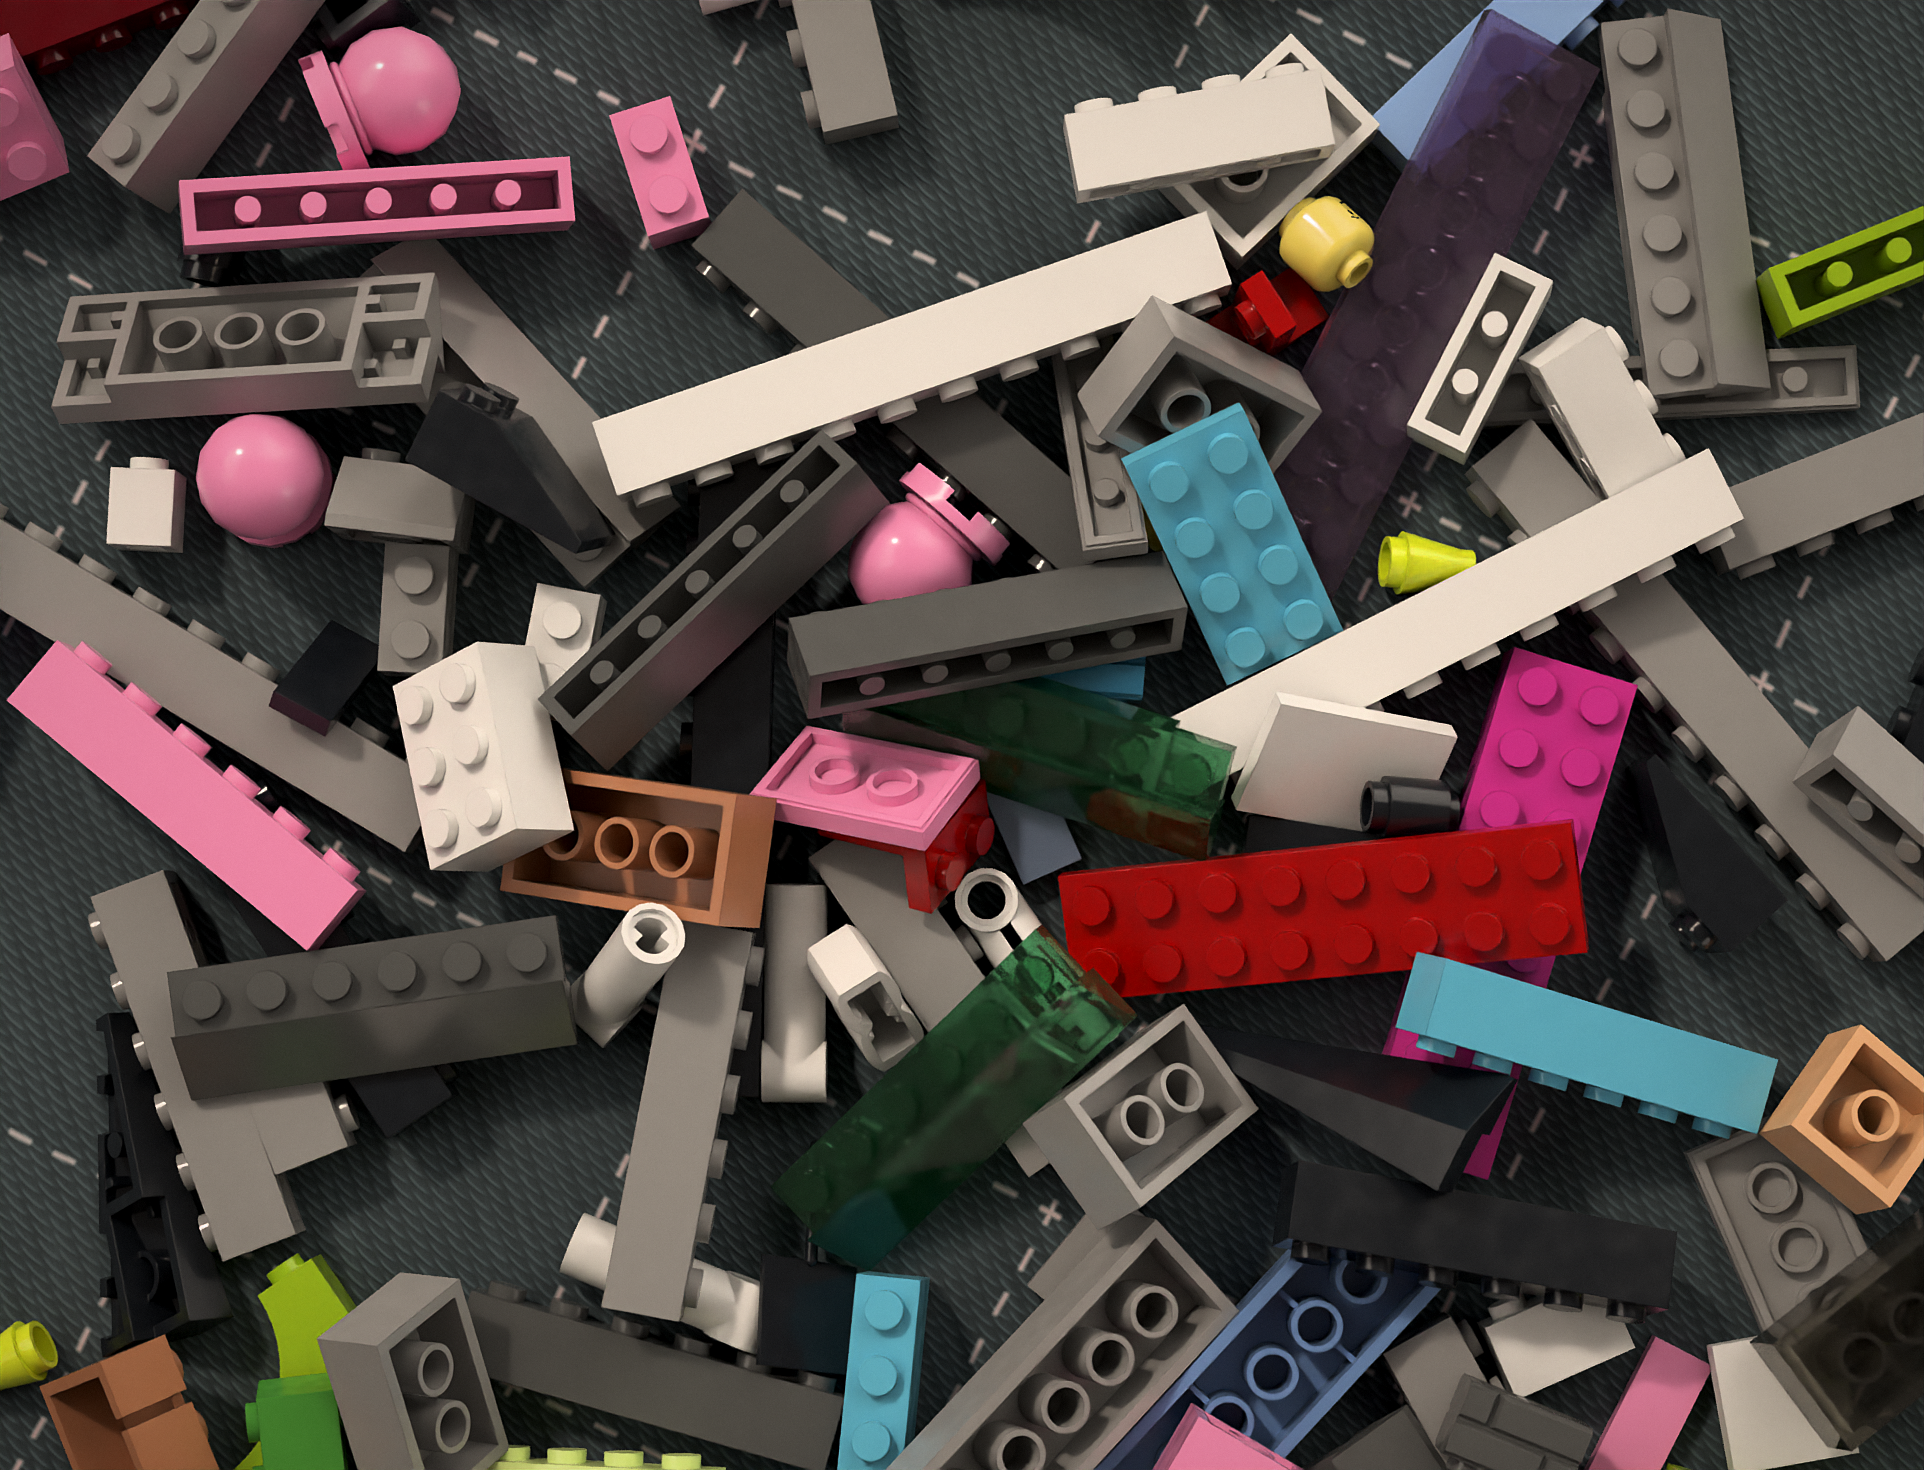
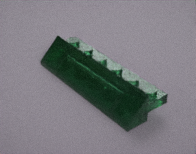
M1041 676L842 713L844 733L979 760L980 777L986 781V791L988 793L1198 861L1207 860L1210 856L1225 803L1223 795L1237 749L1235 745L1179 728L1180 720Z
M1040 925L770 1187L814 1233L807 1241L870 1271L1021 1128L1024 1121L1043 1107L1138 1015L1094 968L1086 972L1044 926Z

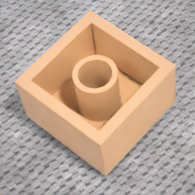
M1861 1024L1828 1034L1759 1134L1856 1215L1891 1208L1924 1159V1077Z

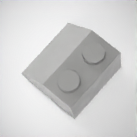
M363 448L361 458L343 457L326 510L324 526L342 539L379 544L389 542L444 545L452 547L457 553L469 554L475 498L414 465L400 463L401 454L397 452Z

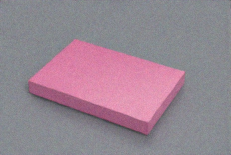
M806 726L752 790L750 795L777 798L774 820L926 851L981 777L979 760Z

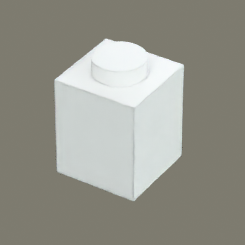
M132 457L130 458V468L111 467L106 544L118 550L183 553L187 477L176 470H169V460L161 458Z

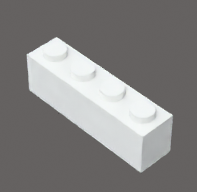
M1289 63L1266 70V78L1241 82L1239 75H1223L1203 81L1201 83L1202 90L1177 94L1176 87L1164 86L1139 93V101L1113 106L1111 98H1098L1076 104L1074 106L1075 113L1064 115L1063 130L1077 204L1329 158L1335 146V139L1321 68L1304 71L1302 63Z

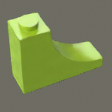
M297 1253L266 1275L272 1286L258 1295L267 1311L276 1336L280 1359V1378L327 1373L317 1338L357 1307L321 1254L304 1262L300 1254ZM261 1442L255 1445L249 1455L234 1470H253V1466L263 1465Z

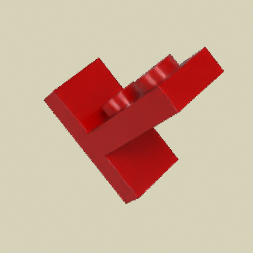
M1289 268L1270 281L1261 270L1242 282L1232 305L1205 323L1270 356H1274L1327 322L1330 317L1308 283Z

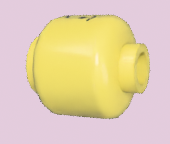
M1324 196L1318 199L1312 197L1303 199L1288 212L1279 227V235L1281 237L1279 253L1283 261L1317 291L1330 292L1343 285L1346 288H1352L1365 278L1372 267L1373 259L1370 257L1375 240L1372 229L1343 201L1336 197Z

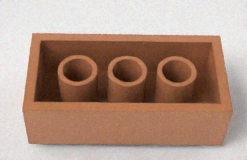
M561 767L574 831L503 864L500 891L622 911H629L639 904L656 903L672 910L680 920L724 927L760 928L777 798Z

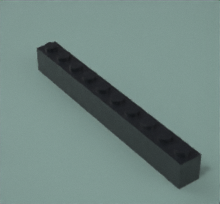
M755 457L732 465L734 475L706 486L698 487L695 478L688 480V505L699 506V532H687L686 557L781 468V461L759 466ZM776 611L686 696L694 697L693 722L681 723L680 759L692 761L691 786L750 794L772 768ZM769 861L760 928L726 927L756 933L754 946L764 948L765 892L769 877ZM764 960L758 987L746 984L742 1010L753 1012L747 1047L745 1051L734 1049L730 1067V1075L741 1076L738 1097L761 1096L762 1039L764 1038Z

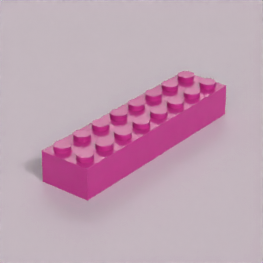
M1513 647L1505 652L1459 799L1460 815L1456 831L1573 819L1581 875L1638 685L1517 647ZM1556 956L1467 965L1546 989ZM1407 970L1382 1054L1501 1073L1472 1064L1475 1051L1457 1046L1454 1058L1416 1047L1418 1034L1395 1028L1411 974V970ZM1513 1063L1510 1076L1519 1079L1523 1065ZM1518 1080L1491 1134L1481 1135L1463 1173L1488 1180Z

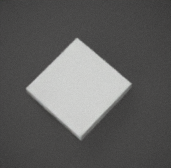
M1827 1323L1815 1327H1804L1706 1345L1728 1470H1766L1859 1453L1836 1324Z

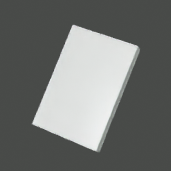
M1275 692L1231 799L1237 811L1362 831L1360 824V802L1362 791L1367 781L1380 782L1383 776L1439 780L1458 737L1452 725Z

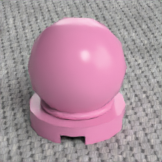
M402 26L372 30L349 46L339 65L336 62L328 65L322 50L298 59L324 127L328 129L337 152V158L343 170L371 169L366 155H371L373 149L393 155L422 151L446 133L458 107L461 88L457 67L444 48L430 37Z
M262 412L235 417L215 430L200 451L196 472V482L201 503L215 523L251 545L269 548L283 547L284 544L297 542L309 532L312 534L318 530L325 520L326 510L336 482L329 457L317 439L284 416Z
M918 463L911 472L907 471L899 480L908 492L905 496L907 501L886 505L857 533L850 548L847 576L863 605L879 600H892L931 593L940 589L972 585L973 560L980 561L983 558L989 564L995 566L1003 557L1002 553L1010 543L979 512L970 521L947 501L955 490L928 468Z

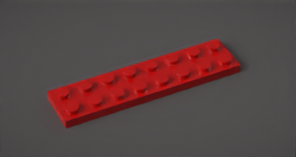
M1573 819L1063 872L1058 876L1069 963L1094 1000L1412 970L1417 952L1447 958L1463 964L1587 953L1589 950Z

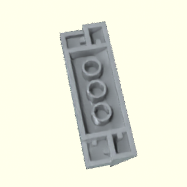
M1667 8L1664 16L1600 23L1597 33L1605 86L1602 103L1634 343H1639L1644 385L1648 388L1654 399L1705 394V398L1769 391L1771 386L1721 19Z
M437 239L402 241L370 259L374 264L360 277L435 272L438 279L445 373H434L428 402L415 403L427 416L439 390L463 388L465 384L482 388L484 382H488L514 394L519 398L516 408L536 420L616 534L610 546L575 554L531 530L585 590L632 548L636 550L682 508L672 496L661 502L636 508L634 500L624 503L620 501L592 422L601 418Z
M435 272L72 296L69 299L56 342L65 361L51 408L59 424L428 402L434 373H445L438 279Z

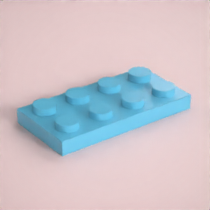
M1239 402L1121 458L1227 685L1343 631L1252 426Z

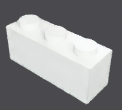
M1494 253L1407 423L1408 438L1454 461L1465 464L1551 296L1553 280Z
M1582 317L1518 359L1588 487L1602 502L1686 460V457L1675 439L1668 433L1662 435L1652 416L1658 412L1656 401L1648 388L1640 380L1633 381L1623 363L1629 358V352L1621 337L1611 326L1604 328V326Z

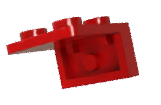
M984 779L978 781L926 851L817 829V833L824 837L903 856L909 908L930 914L934 912L950 891H955L958 888L963 876L976 860L988 852L995 832L994 822L989 818L986 781Z

